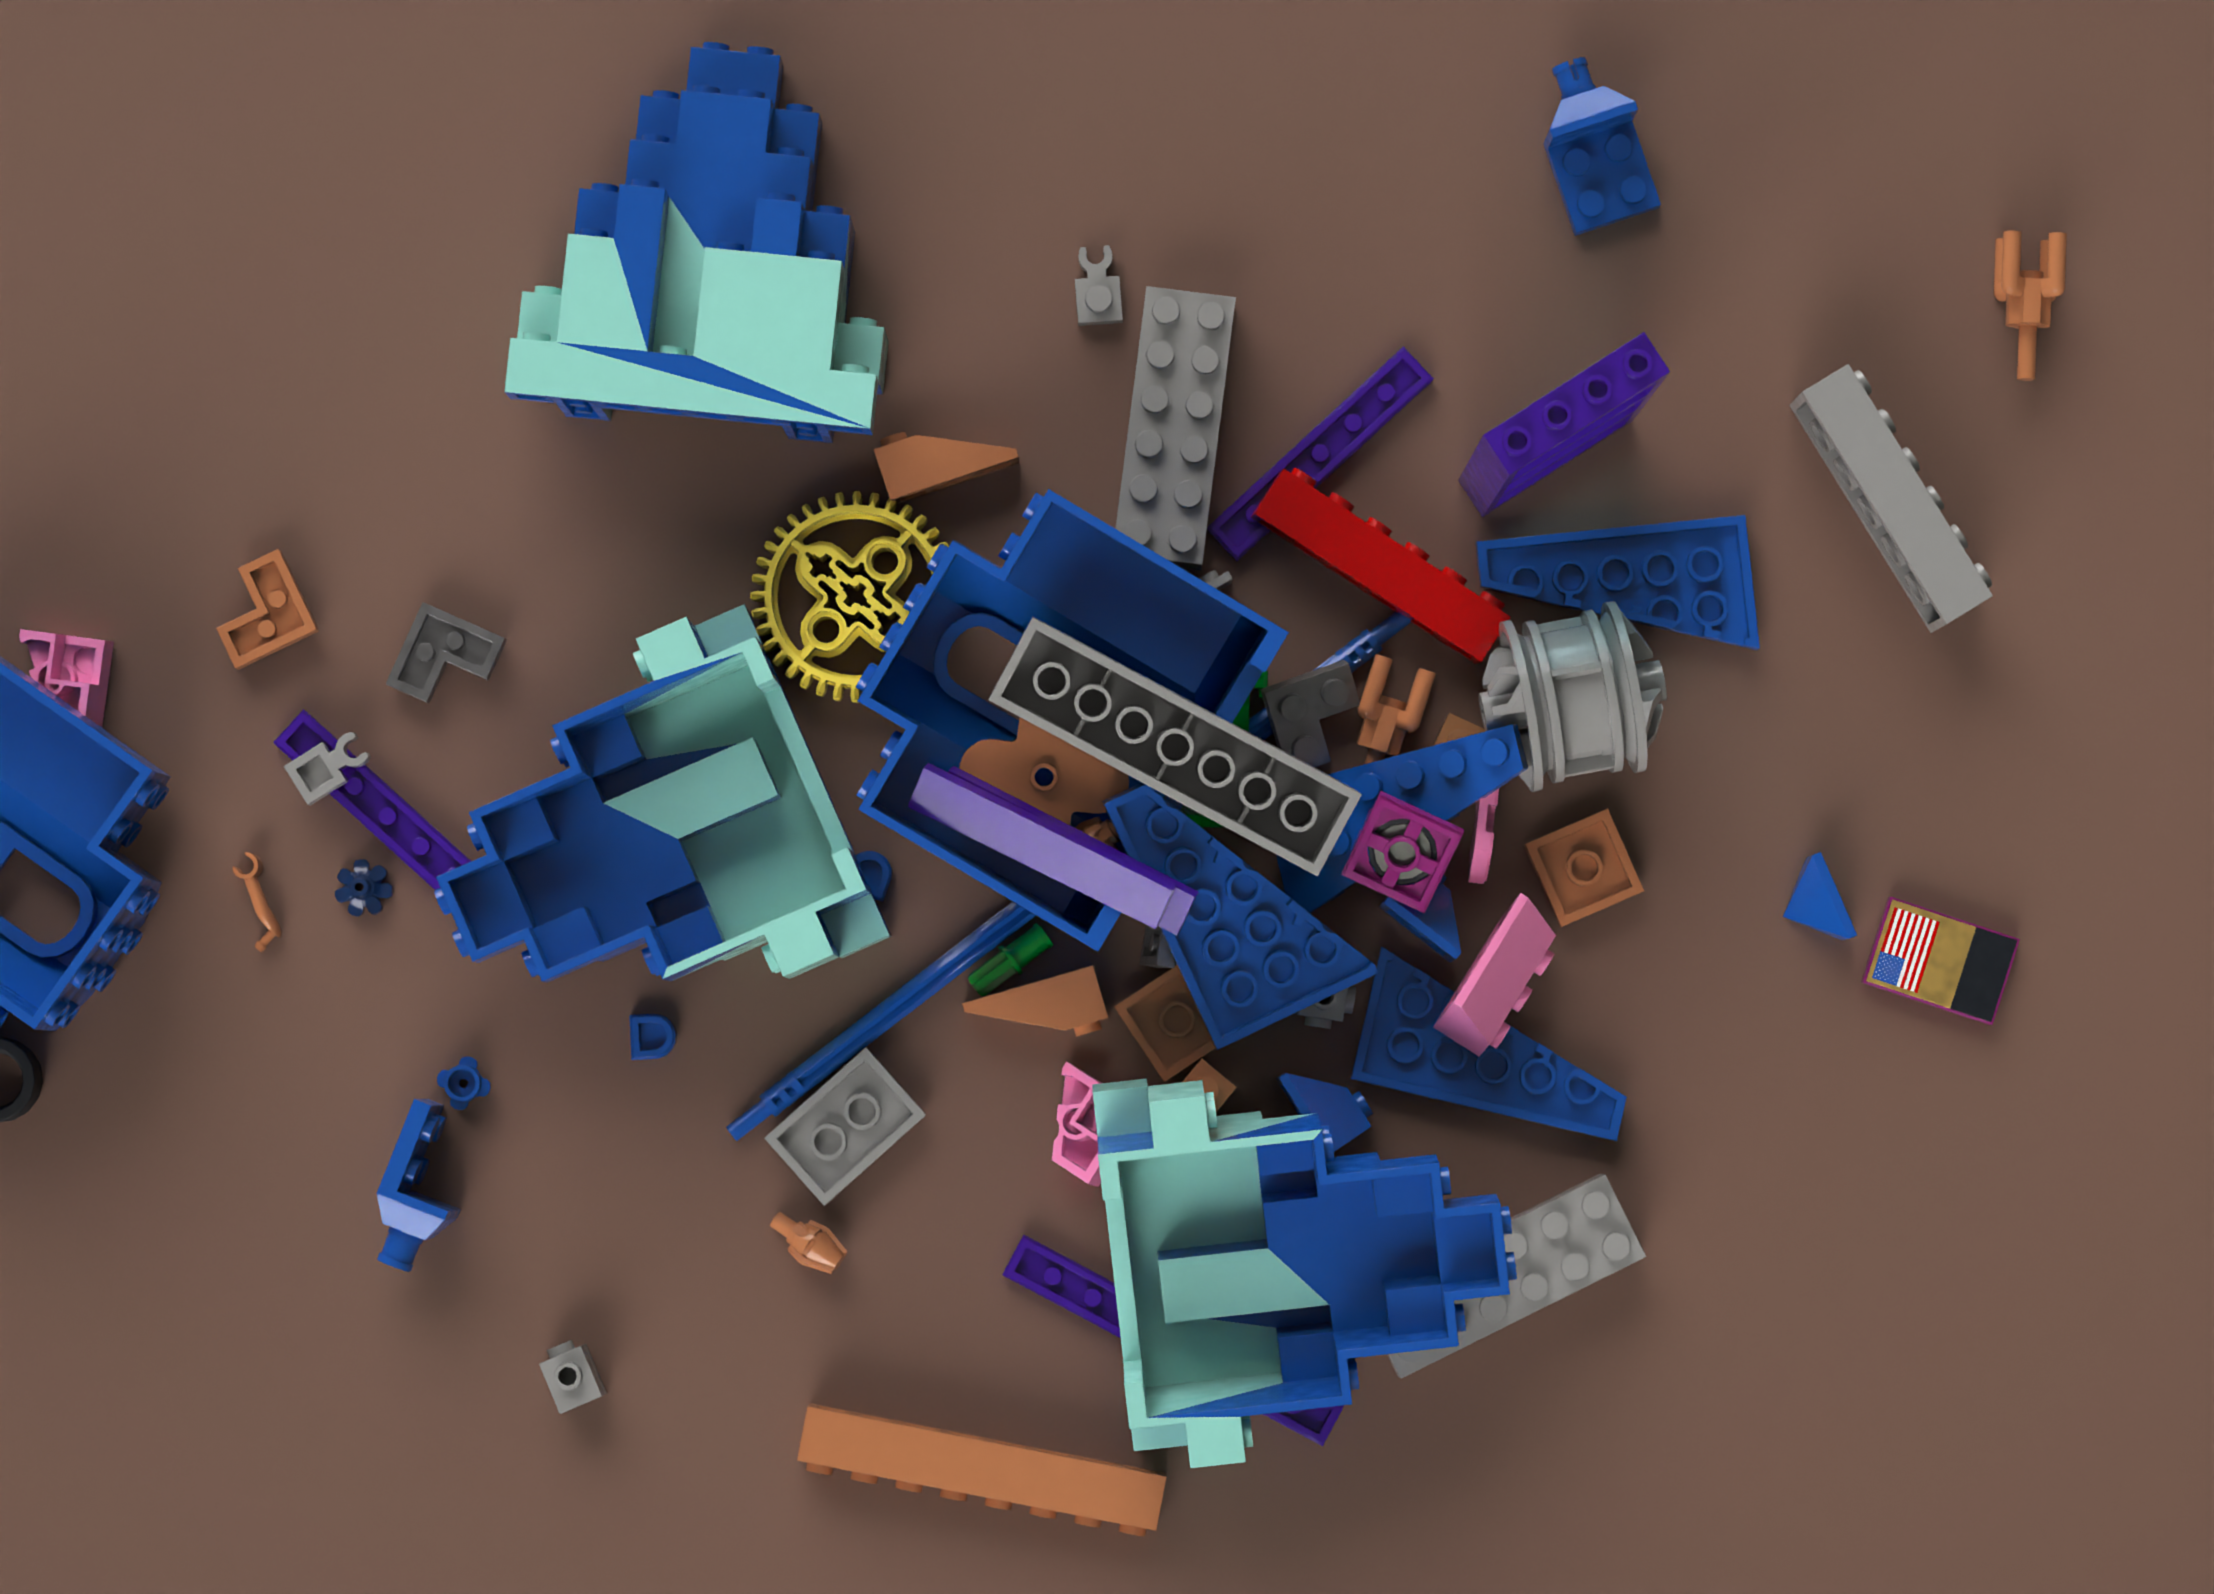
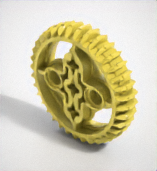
M854 491L852 496L853 505H845V498L841 492L835 494L837 507L830 509L825 497L818 498V504L822 510L821 512L814 515L811 507L805 504L802 506V511L807 517L805 521L799 523L793 514L787 516L788 522L794 528L789 534L782 527L777 526L774 529L775 534L783 541L779 546L771 541L765 542V549L774 554L772 560L765 557L757 558V565L768 571L766 575H752L753 583L763 585L764 591L751 592L750 599L755 602H764V607L751 611L754 619H767V623L759 625L756 631L759 636H765L770 633L773 638L763 644L766 652H771L777 648L781 649V652L773 659V663L777 667L783 665L788 660L792 663L786 670L785 675L787 678L793 679L802 671L805 674L800 681L801 688L806 690L815 679L819 681L816 687L817 696L823 697L826 694L828 685L834 687L833 699L840 702L842 700L844 689H851V701L859 703L860 690L856 688V685L862 675L832 672L813 663V657L832 658L839 656L859 636L881 652H886L879 648L885 636L881 635L884 629L877 615H880L882 618L886 617L889 620H893L897 616L900 618L898 622L903 625L910 613L903 608L905 602L896 596V592L906 582L912 571L913 561L908 549L909 545L914 544L918 548L927 564L940 544H944L947 547L949 545L947 542L939 543L936 546L931 544L937 539L940 532L936 527L931 528L925 534L921 532L927 523V518L924 515L917 517L913 523L908 521L913 511L910 505H905L898 515L894 513L897 502L890 500V497L883 509L878 507L880 502L878 493L871 494L869 505H862L861 492ZM861 519L875 521L900 532V537L898 538L881 536L872 539L854 558L831 542L818 541L809 545L803 544L804 539L818 529L844 520ZM891 552L897 556L898 565L893 572L880 574L873 568L874 559L880 553ZM791 554L797 555L795 572L798 581L817 599V602L806 613L801 622L800 635L804 644L802 650H798L788 637L782 624L778 606L779 583L785 564ZM809 557L822 563L828 558L831 559L829 566L836 579L830 576L827 577L824 574H820L816 578L813 577L816 571ZM843 565L854 573L859 572L865 567V571L874 583L884 586L882 590L883 596L892 607L887 609L875 599L877 596L876 590L869 579L862 575H855L851 578L839 566ZM825 585L837 595L835 598L837 605L844 615L851 619H858L861 615L874 628L869 629L861 622H854L848 627L843 616L838 611L829 608L830 598L821 587ZM843 586H846L848 589L852 588L854 591H859L862 587L865 588L863 595L870 608L864 605L861 606L858 603H854L851 607L847 606L850 600ZM824 620H833L839 625V634L832 642H820L815 637L817 625Z

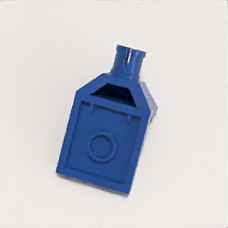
M1586 57L1573 59V64L1570 66L1568 61L1552 69L1562 94V100L1543 143L1575 236L1658 209L1661 206L1633 124V119L1638 111L1636 101L1606 86L1596 88L1587 67Z
M430 1099L413 1100L376 1193L382 1223L390 1226L385 1244L377 1260L407 1272H411L412 1263L423 1240L434 1238L455 1221L461 1211L459 1208L411 1190L414 1183L421 1184L430 1162L429 1159L424 1158L429 1143L439 1140L447 1117L441 1115L444 1105Z

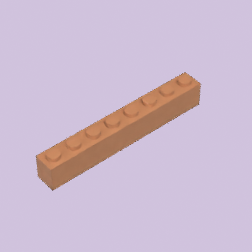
M811 1403L807 1406L797 1461L807 1463V1471L832 1475L833 1469L837 1468L852 1471L850 1477L852 1480L877 1484L878 1477L896 1480L895 1488L918 1493L922 1492L924 1485L941 1489L940 1497L957 1501H967V1495L970 1494L985 1497L984 1505L998 1509L1011 1510L1012 1503L1030 1506L1029 1514L1044 1518L1056 1519L1057 1512L1075 1515L1074 1523L1100 1528L1103 1520L1120 1524L1119 1532L1136 1536H1146L1147 1529L1157 1530L1167 1478L1164 1472Z

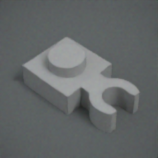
M1109 245L1104 246V259L1098 264L1090 263L1087 259L1086 247H1080L1078 255L1079 264L1082 270L1087 273L1088 278L1075 279L1078 326L1123 323L1120 277H1106V272L1112 264V250Z
M349 732L342 735L336 743L335 750L331 752L326 744L321 742L283 766L307 805L311 806L349 782L342 771L348 766L353 768L362 767L369 762L371 756L367 752L360 754L356 758L349 757L347 753L348 745L359 738L356 733Z

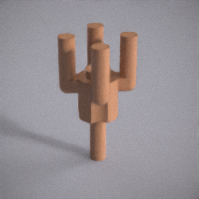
M2009 230L2003 232V238L1995 239L1994 297L2000 302L2006 301L2005 326L2019 329L2017 380L2032 381L2035 380L2037 328H2048L2051 326V303L2065 291L2067 233L2052 232L2048 234V240L2040 241L2039 271H2020L2022 232Z
M1375 654L1357 710L1358 715L1364 721L1356 744L1369 749L1364 764L1385 759L1386 755L1397 756L1401 754L1407 733L1415 732L1420 726L1436 673L1419 668L1416 672L1408 701L1405 703L1382 695L1393 659Z

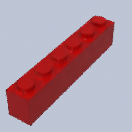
M1284 468L1279 472L1250 518L1394 612H1399L1409 619L1413 618L1411 623L1472 663L1478 664L1483 661L1499 636V623L1507 621L1511 617L1502 611L1505 606L1503 602L1485 591H1482L1480 595L1472 592L1465 587L1467 582L1465 577L1446 566L1440 571L1427 562L1430 555L1413 543L1407 542L1405 546H1402L1389 537L1392 530L1380 521L1369 517L1367 522L1352 513L1354 505L1340 495L1332 492L1327 497L1313 488L1317 482L1305 472L1297 468H1293L1291 473Z

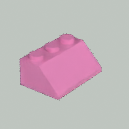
M1520 893L1499 919L1433 1027L1477 1056H1480L1489 1045L1497 1049L1511 1027L1504 1020L1511 1009L1516 1012L1521 1010L1533 990L1526 986L1533 973L1541 976L1555 954L1548 950L1556 935L1527 896Z

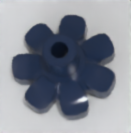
M356 860L354 862V872L343 868L338 873V881L345 886L335 891L336 900L340 903L350 901L348 913L353 916L360 917L363 915L365 907L373 915L380 913L383 910V905L379 899L391 898L394 890L391 884L382 883L387 877L388 871L382 865H376L370 870L368 860ZM363 884L364 888L360 891V886Z

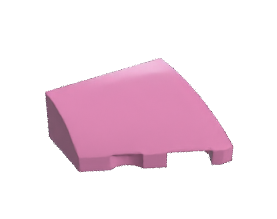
M20 629V642L27 644L34 669L29 670L31 678L102 727L114 642Z
M1066 1062L1061 1074L1065 1076L1062 1104H1058L1056 1120L1059 1124V1133L1054 1140L1052 1161L1087 1184L1099 1187L1101 1179L1092 1084H1101L1102 1082L1071 1063Z

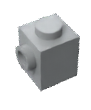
M569 1340L546 1350L550 1359L539 1363V1366L560 1414L607 1394L586 1343L575 1348L572 1340Z

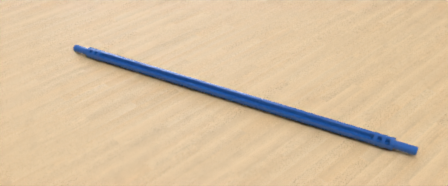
M1394 612L1371 631L1366 628L1360 635L1349 641L1347 645L1336 651L1334 655L1314 670L1345 660L1349 663L1351 673L1355 672L1357 668L1368 662L1375 654L1383 650L1381 645L1410 624L1413 618L1409 619L1399 612ZM1263 708L1249 719V733L1263 740L1273 734L1266 708ZM1012 901L805 1062L759 1095L761 1100L726 1126L729 1133L738 1141L770 1115L778 1116L784 1109L795 1103L797 1099L808 1093L810 1089L1037 915Z

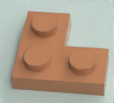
M276 549L238 568L257 609L216 628L235 669L240 670L319 632L317 624L280 549Z

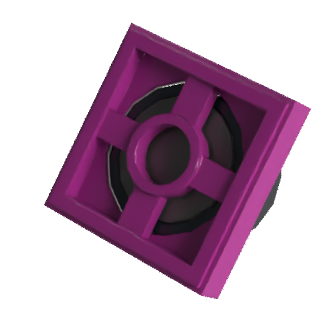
M1380 791L1373 807L1366 816L1362 829H1360L1341 875L1425 913L1462 838L1464 829Z

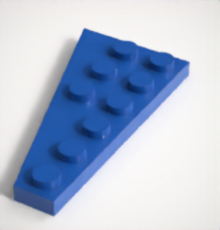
M1745 515L1477 541L1475 543L1479 584L1482 589L1580 611L1592 609L1598 615H1601V608L1604 602L1615 601L1619 609L1633 623L1749 649H1760Z
M1518 725L1503 726L1328 774L1356 789L1362 795L1318 877L1276 855L1285 893L1309 913H1312L1357 883L1341 875L1353 849L1357 835L1364 825L1366 816L1373 807L1380 791L1450 822L1459 816V813L1527 770L1528 764Z
M1380 948L1376 965L1379 973L1375 974L1350 1079L1617 1141L1627 1098L1625 1095L1581 1068L1571 1064L1512 1026L1497 1049L1489 1045L1480 1056H1477L1433 1028L1455 992L1418 968L1395 956V954L1387 949Z

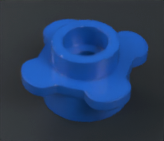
M466 1056L461 1058L459 1065L450 1070H442L437 1076L438 1085L445 1089L447 1095L451 1098L450 1105L454 1109L464 1110L468 1107L471 1100L478 1096H487L490 1092V1081L482 1078L477 1070L478 1062L473 1057ZM462 1079L468 1081V1085L465 1088L460 1086Z

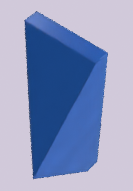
M1819 852L1806 857L1783 917L1840 940L1857 936L1822 853Z

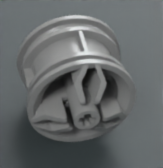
M1615 601L1602 604L1600 620H1598L1595 612L1591 609L1582 611L1579 617L1541 624H1536L1534 620L1523 622L1522 636L1516 632L1511 620L1501 621L1499 623V646L1490 654L1482 679L1483 689H1487V691L1478 694L1484 729L1489 731L1511 724L1518 725L1528 764V769L1519 774V777L1531 792L1543 789V776L1546 772L1553 784L1564 781L1565 777L1608 769L1611 773L1622 771L1624 758L1627 759L1634 773L1644 772L1647 768V749L1656 739L1663 715V706L1659 702L1667 699L1661 663L1659 660L1635 664V661L1653 658V652L1637 629L1619 609Z

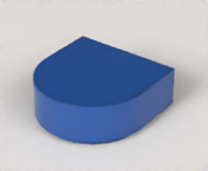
M875 851L858 853L856 855L858 862L856 863L857 865L860 864L875 900L884 902L892 879L890 863L882 854Z
M660 1014L629 1015L631 1060L659 1059L665 1057L673 1050L677 1041V1031L674 1024L667 1017Z

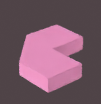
M1499 789L1476 802L1475 824L1469 852V883L1484 884L1487 881L1493 849V825Z

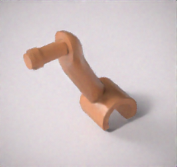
M245 852V855L251 858L254 863L253 870L249 874H244L241 869L233 866V872L237 877L244 879L254 910L259 920L268 929L266 934L254 946L262 952L275 936L279 938L282 936V930L266 901L258 880L263 871L262 860L255 854Z

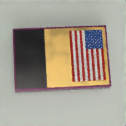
M1888 897L1861 983L1987 1025H1993L2020 939L1894 897Z

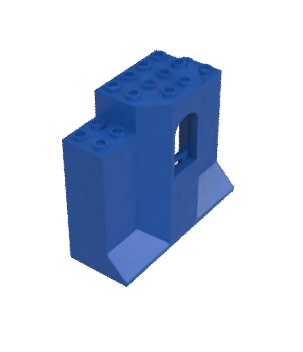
M1048 489L1044 497L1037 492L1035 493L1022 517L1029 520V523L1021 536L1012 532L999 553L998 557L1005 560L1002 568L956 540H953L949 547L940 544L926 567L934 573L926 586L922 583L915 585L903 606L904 609L910 612L903 625L899 622L892 624L879 648L886 651V654L879 665L872 662L871 664L869 663L856 685V688L862 691L858 702L906 729L903 734L897 730L893 732L880 754L887 762L880 773L873 769L869 772L856 796L863 799L858 810L1098 952L1121 912L908 807L922 770L928 763L948 772L952 766L959 768L966 750L980 740L999 739L1014 741L1017 738L1018 719L960 686L949 676L947 659L952 644L967 629L981 626L992 630L1017 645L1032 616L1233 723L1261 674L1266 672L1289 632ZM1041 768L1036 772L1035 779L1040 785H1048L1053 780V773L1047 768ZM1128 775L1129 788L1141 783ZM1155 790L1166 800H1168L1171 804H1173L1175 807L1181 810L1183 804ZM1074 812L1071 815L1070 826L1076 828L1081 822L1098 816L1102 821L1110 820L1107 812L1100 814ZM1121 842L1116 843L1118 850L1126 854Z
M1 656L0 871L17 849L72 888L79 897L80 912L73 929L64 938L50 944L36 941L0 915V1027L7 1019L9 1012H11L34 1030L56 1031L60 1026L65 1028L70 1024L78 1013L80 1006L93 995L96 989L101 992L108 986L117 971L113 968V965L122 953L128 955L143 936L139 929L160 897L158 891L162 882L120 853L119 849L122 845L127 848L133 843L142 830L143 826L139 821L149 808L155 810L165 799L169 792V788L165 785L171 776Z

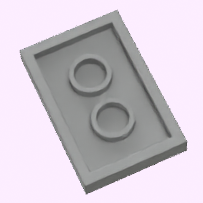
M865 1047L764 1139L825 1206L922 1120L926 1113L870 1050Z

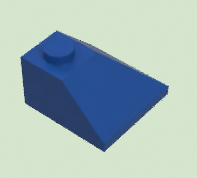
M1444 874L1425 913L1386 896L1378 907L1448 962L1458 958L1461 954V947L1451 891L1443 885L1447 879Z
M1283 1073L1276 1077V1080L1298 1115L1318 1113L1321 1126L1329 1125L1334 1152L1372 1127L1367 1117L1371 1116L1373 1112L1360 1091L1352 1095L1347 1087L1289 1073Z

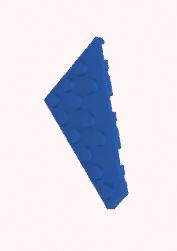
M1141 782L1102 801L1126 855L1199 892L1177 936L1161 927L1160 929L1217 1050L1379 973L1372 961L1150 786Z

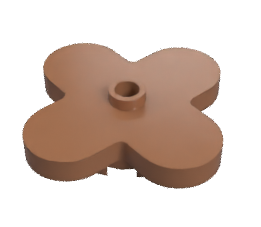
M1019 717L1017 738L1014 741L999 739L980 740L966 750L959 769L1070 825L1071 815L1074 812L1106 813L1107 811L1102 801L1129 788V777L1127 774ZM1041 768H1047L1053 773V780L1048 785H1040L1035 779L1036 772Z

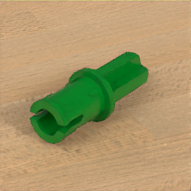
M1037 923L1032 925V928L1008 946L1000 945L998 947L1000 952L969 974V983L980 996H986L1015 973L1020 976L1023 973L1022 968L1045 950L1054 946L1047 934Z

